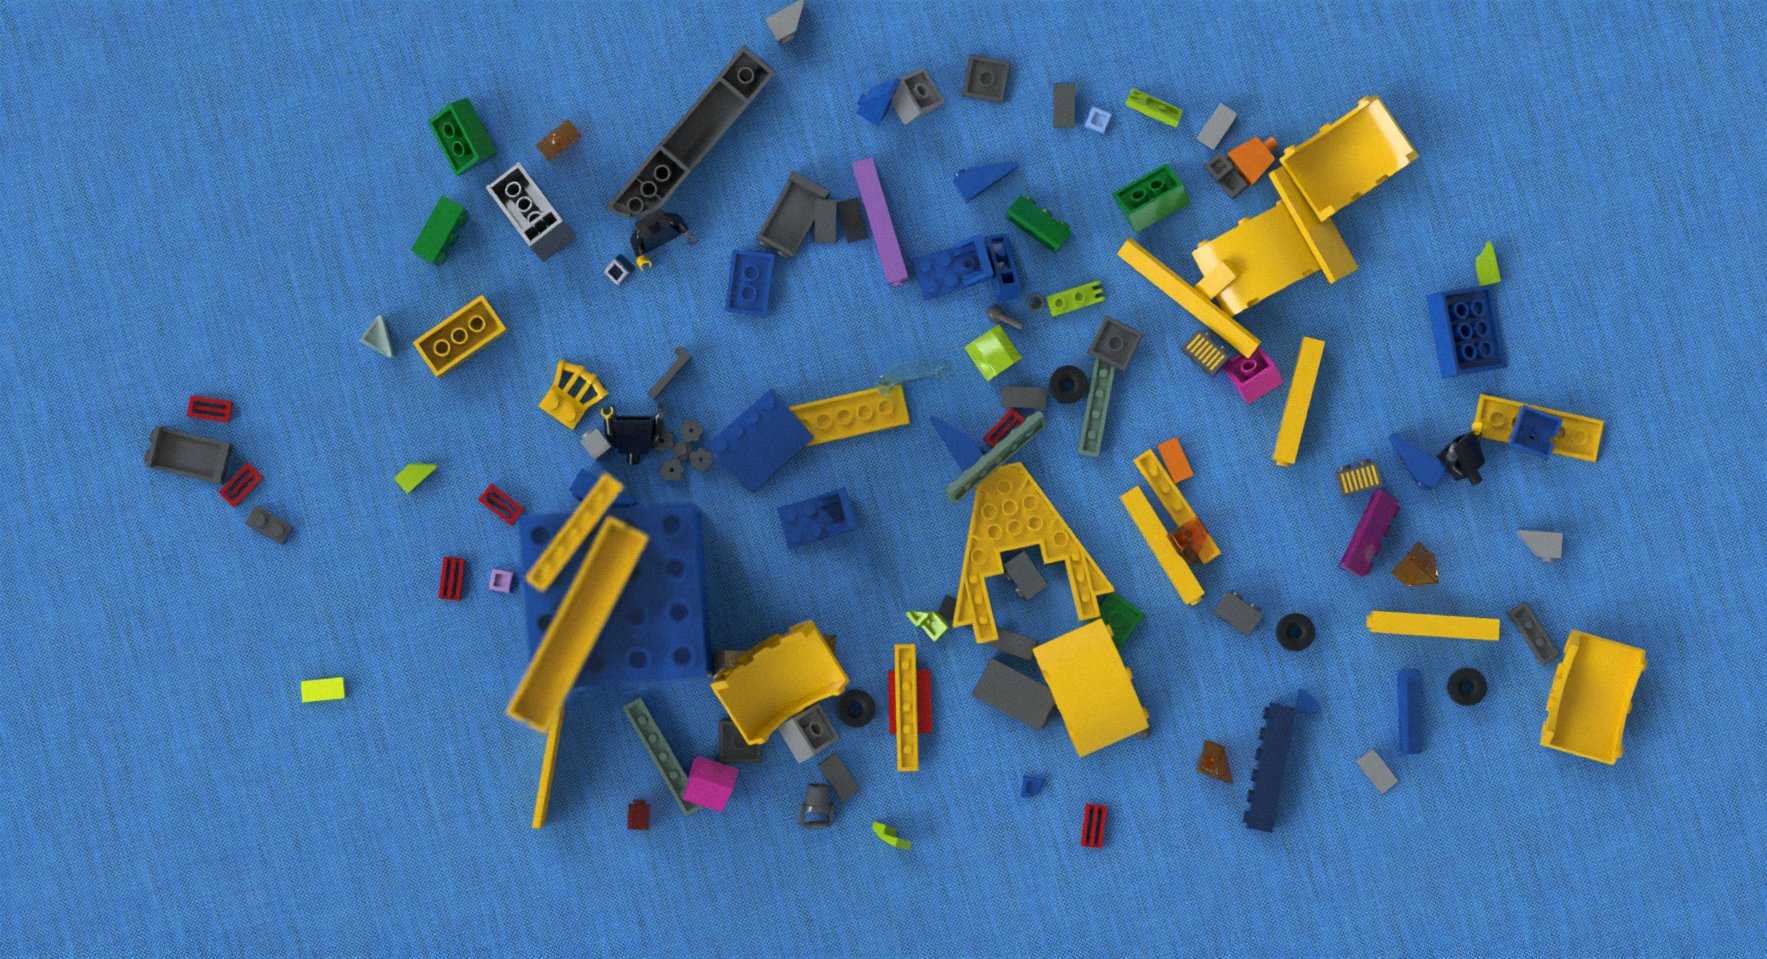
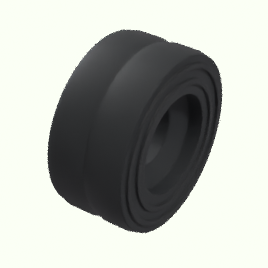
M1072 365L1061 366L1051 375L1049 389L1057 401L1065 404L1075 403L1084 396L1087 390V378L1078 367ZM1067 378L1074 382V388L1069 391L1062 387L1063 380Z
M1292 613L1284 616L1278 622L1276 637L1283 648L1290 651H1301L1309 647L1313 642L1315 628L1307 616ZM1298 626L1301 629L1299 638L1295 639L1290 636L1289 631L1291 627Z
M1458 669L1448 680V694L1459 705H1476L1486 695V679L1476 669ZM1464 681L1472 683L1473 689L1470 693L1462 691L1461 685Z
M862 690L846 692L838 702L837 711L839 718L850 727L859 728L867 725L875 714L873 698ZM855 702L860 703L863 707L862 712L858 715H854L850 711L851 704Z

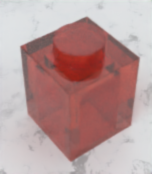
M634 799L633 803L628 804L627 829H650L651 804H646V800Z

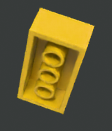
M481 295L415 340L413 344L435 376L440 379L503 336L508 330L487 299Z

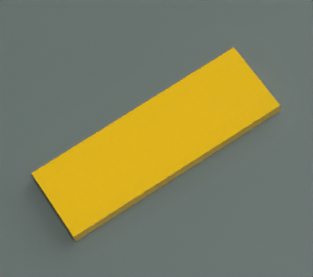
M1284 166L1269 173V177L1330 284L1359 269L1331 218L1320 221Z
M901 382L789 407L815 437L805 447L910 424Z
M1480 394L1474 422L1482 419L1488 421L1489 424L1487 431L1482 433L1481 438L1507 443L1520 406L1525 405L1563 419L1558 435L1550 437L1549 442H1555L1551 453L1596 462L1604 425L1603 420Z
M565 702L561 706L548 733L532 828L541 829L545 826Z

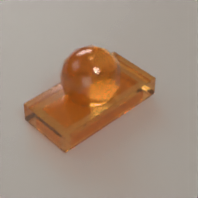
M567 119L536 144V147L550 162L582 135Z

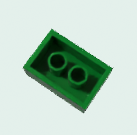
M441 196L411 251L437 267L440 263L443 265L449 255L447 250L450 245L454 246L458 240L459 235L457 233L460 227L464 228L469 220L467 216L469 212L461 205Z

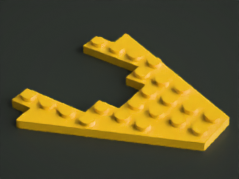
M1021 462L1000 466L976 486L952 626L956 628L972 624L977 644L998 640L984 578L1004 573L1000 557L1002 552L1039 544L1044 565L1064 560L1079 621L1100 617L1096 596L1115 591Z

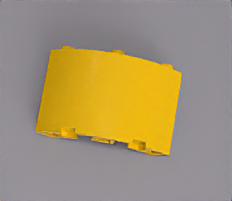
M1377 94L1371 98L1367 95L1357 102L1359 104L1358 107L1332 125L1329 122L1319 128L1320 133L1297 147L1294 144L1284 150L1285 155L1279 159L1321 222L1388 179L1387 176L1390 177L1419 157Z
M1282 199L1275 203V207L1252 219L1247 216L1238 221L1239 226L1210 242L1208 239L1197 244L1198 249L1191 252L1204 277L1225 258L1239 273L1233 281L1215 296L1221 309L1230 317L1241 313L1262 299L1322 269Z
M1102 618L1032 649L1041 672L1050 687L1059 712L1064 719L1065 726L1079 758L1149 728L1146 720L1150 718L1145 706L1141 707L1130 679H1133V675L1129 667H1124L1111 639L1114 636L1109 624L1105 626Z
M812 620L791 626L789 628L790 632L781 636L779 633H776L738 657L735 666L730 670L725 668L710 683L711 688L748 745L766 742L769 739V735L790 717L802 713L804 708L832 695H840L844 692L845 686L850 681Z
M1572 629L1563 649V652H1565L1563 662L1558 663L1546 705V711L1549 712L1546 721L1542 725L1540 745L1614 765L1616 759L1621 758L1624 746H1621L1625 720L1627 714H1630L1633 703L1631 698L1639 676L1647 667L1648 660L1645 659L1646 650Z

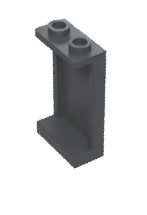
M792 171L787 184L762 229L756 236V239L759 240L758 244L766 249L772 247L778 250L776 254L784 259H788V257L794 259L815 221V199H827L830 194L829 190Z
M156 426L155 430L152 429L149 439L152 442L150 450L146 451L144 459L147 462L146 467L221 485L224 484L233 444Z
M993 658L990 659L972 693V696L1038 731L1041 728H1046L1050 721L1048 717L1050 710L1055 711L1057 707L1052 696L1053 694L1048 687Z

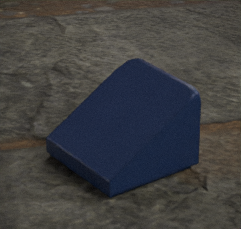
M620 254L611 261L603 272L619 286L634 271L635 267Z

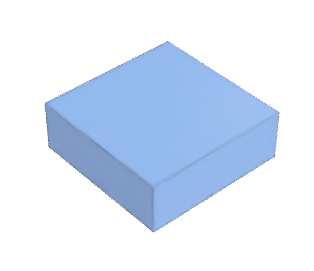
M1092 107L1084 127L1104 134L1112 114Z

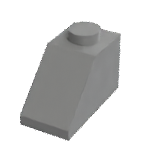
M799 0L765 19L778 44L781 42L783 44L789 43L794 39L793 36L797 34L804 10L803 0Z
M591 428L582 435L584 439L580 442L597 462L614 450L598 429L593 431Z
M1529 530L1517 531V536L1536 557L1542 558V562L1555 563V559L1561 558L1563 533Z

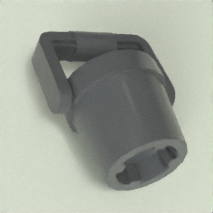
M821 783L808 784L805 802L800 804L799 825L809 829H822L823 827L832 826L834 804L830 803L829 786ZM805 811L810 813H828L827 821L805 822Z

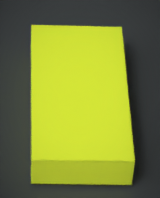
M344 677L301 681L302 702L346 698Z

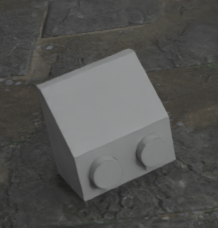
M925 68L899 77L901 82L892 100V105L905 125L919 120L945 104L944 99Z
M819 703L778 727L798 763L803 762L840 739Z

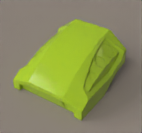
M1000 325L992 328L964 347L987 382L1017 361L1023 359Z

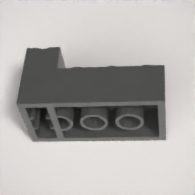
M519 162L486 187L528 246L543 262L556 252L562 251L565 245L577 237Z

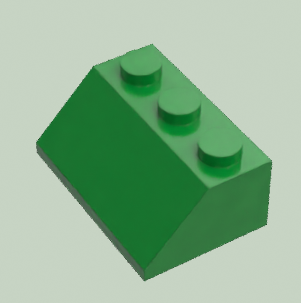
M469 98L450 103L428 120L456 176L479 166L497 153Z
M1167 163L1112 193L1124 217L1135 233L1191 203L1184 185Z
M1020 195L1006 212L1005 218L1057 254L1072 232L1069 230L1070 226L1062 220L1058 222L1053 219V214L1047 209H1039L1035 206L1036 202L1029 196L1023 197Z

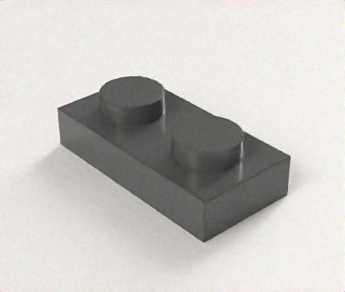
M255 506L245 523L281 545L284 544L293 528L290 524L259 506Z

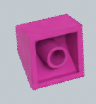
M1260 346L1256 348L1249 358L1240 353L1232 358L1223 368L1247 404H1250L1283 383L1276 365Z
M698 756L693 760L682 800L723 812L733 790L739 769Z

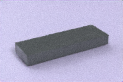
M1526 601L1507 612L1541 666L1560 655Z

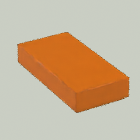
M1177 437L1157 445L1174 484L1194 475Z

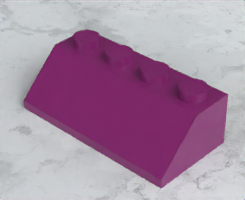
M1381 489L1373 491L1340 561L1339 568L1361 578L1365 574L1369 575L1373 564L1370 562L1374 555L1378 556L1382 545L1379 543L1382 537H1386L1390 531L1391 526L1388 524L1391 518H1395L1399 512L1400 507L1397 506L1399 500Z

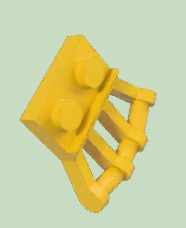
M559 359L554 384L538 406L574 430L586 411L610 393L607 389L603 388L597 379V375L594 373L590 374L583 365L566 363L565 360ZM563 370L574 373L564 389L559 388ZM582 377L586 380V383L574 398L568 392L578 378ZM592 385L598 395L582 404L580 402Z

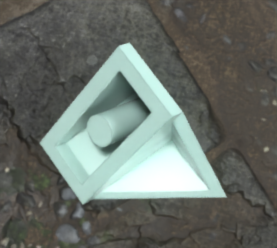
M381 315L377 316L359 341L390 359L395 358L384 317Z

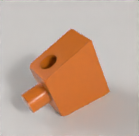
M1256 136L1228 152L1226 157L1247 183L1252 186L1275 160L1271 152L1279 144L1272 136L1263 143Z

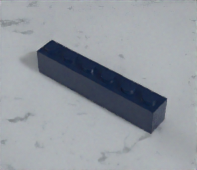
M1269 703L1268 707H1264L1262 718L1266 720L1264 727L1260 728L1258 738L1262 741L1260 748L1256 749L1254 758L1258 762L1256 769H1252L1250 781H1253V788L1248 790L1246 802L1250 803L1248 811H1244L1242 823H1246V828L1272 833L1296 711L1294 707Z

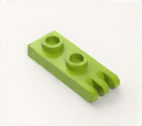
M1131 89L1125 102L1128 107L1173 127H1177L1184 111L1137 89Z
M1100 280L1047 296L1046 300L1051 316H1059L1105 301V296L1096 297L1097 294L1103 293V289L1094 290L1093 288L1101 284Z

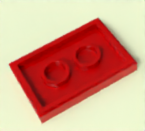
M895 670L888 671L889 733L897 734ZM916 670L918 733H932L930 670Z

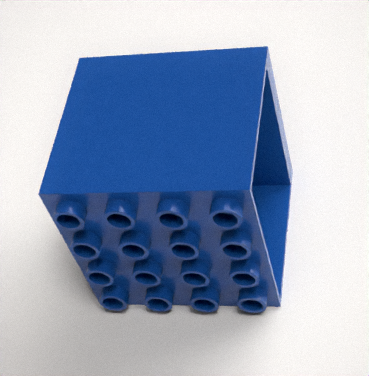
M694 502L606 509L544 592L525 578L575 512L518 516L530 666L608 517H611L628 526L626 531L632 528L649 537V540L571 688L714 676L701 509Z

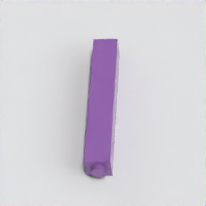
M873 158L854 162L852 167L887 284H893V287L902 286L905 284V280H908V275Z

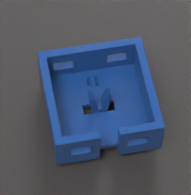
M1522 405L1518 411L1506 446L1547 460L1550 458L1555 442H1549L1550 437L1558 435L1563 419Z

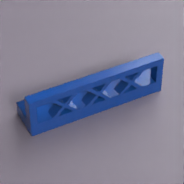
M1419 669L1397 670L1399 754H1421Z

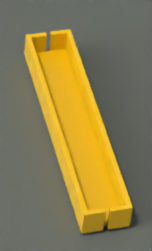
M608 517L506 712L509 716L523 723L527 719L531 720L527 725L544 734H547L649 540V537L632 528L626 531L628 526L611 517Z

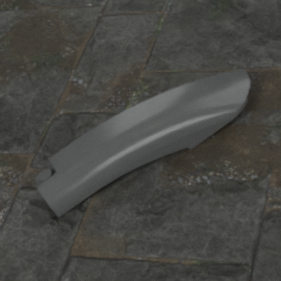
M743 45L606 208L624 217H643L662 207L776 73L775 70L746 45Z

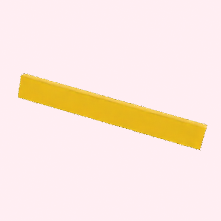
M1130 237L1117 253L1118 256L1247 358L1253 354L1261 343L1258 338Z

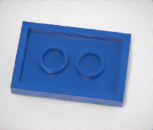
M733 249L725 312L767 317L774 254Z

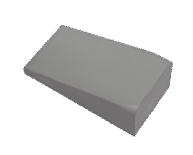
M1220 103L1196 140L1214 151L1238 114Z
M1373 748L1355 761L1381 794L1398 782Z

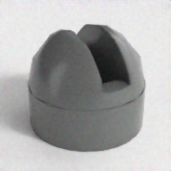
M1031 294L1027 298L1026 303L1028 308L1038 311L1043 307L1044 300L1039 294ZM1039 298L1040 301L1030 305L1029 302Z

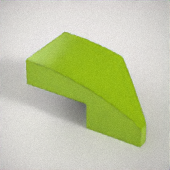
M1487 241L1485 248L1475 259L1477 279L1480 286L1501 281L1492 242Z
M422 462L410 463L394 479L408 494L424 479L428 478L439 465L423 464Z
M909 611L906 613L916 627L921 626L934 642L938 641L951 627L936 611Z
M873 822L872 828L882 840L892 846L910 850L912 842L895 837L897 828Z

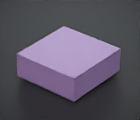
M492 569L489 589L510 593L514 573Z

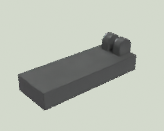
M681 347L675 349V353L679 358L648 392V395L654 400L657 399L691 360V355Z

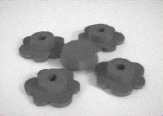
M685 419L682 422V428H680L679 432L683 435L684 441H679L674 445L673 440H671L673 438L672 433H667L663 429L662 436L652 448L653 450H659L661 453L673 448V455L676 458L671 461L665 460L664 466H661L659 470L660 474L665 476L666 481H679L681 479V473H683L684 468L680 466V460L687 459L688 457L692 461L691 467L697 468L699 472H705L707 467L712 466V452L704 451L703 448H699L697 452H691V447L687 443L692 440L698 441L700 439L699 435L704 432V428L699 425L698 420L694 419L691 421Z

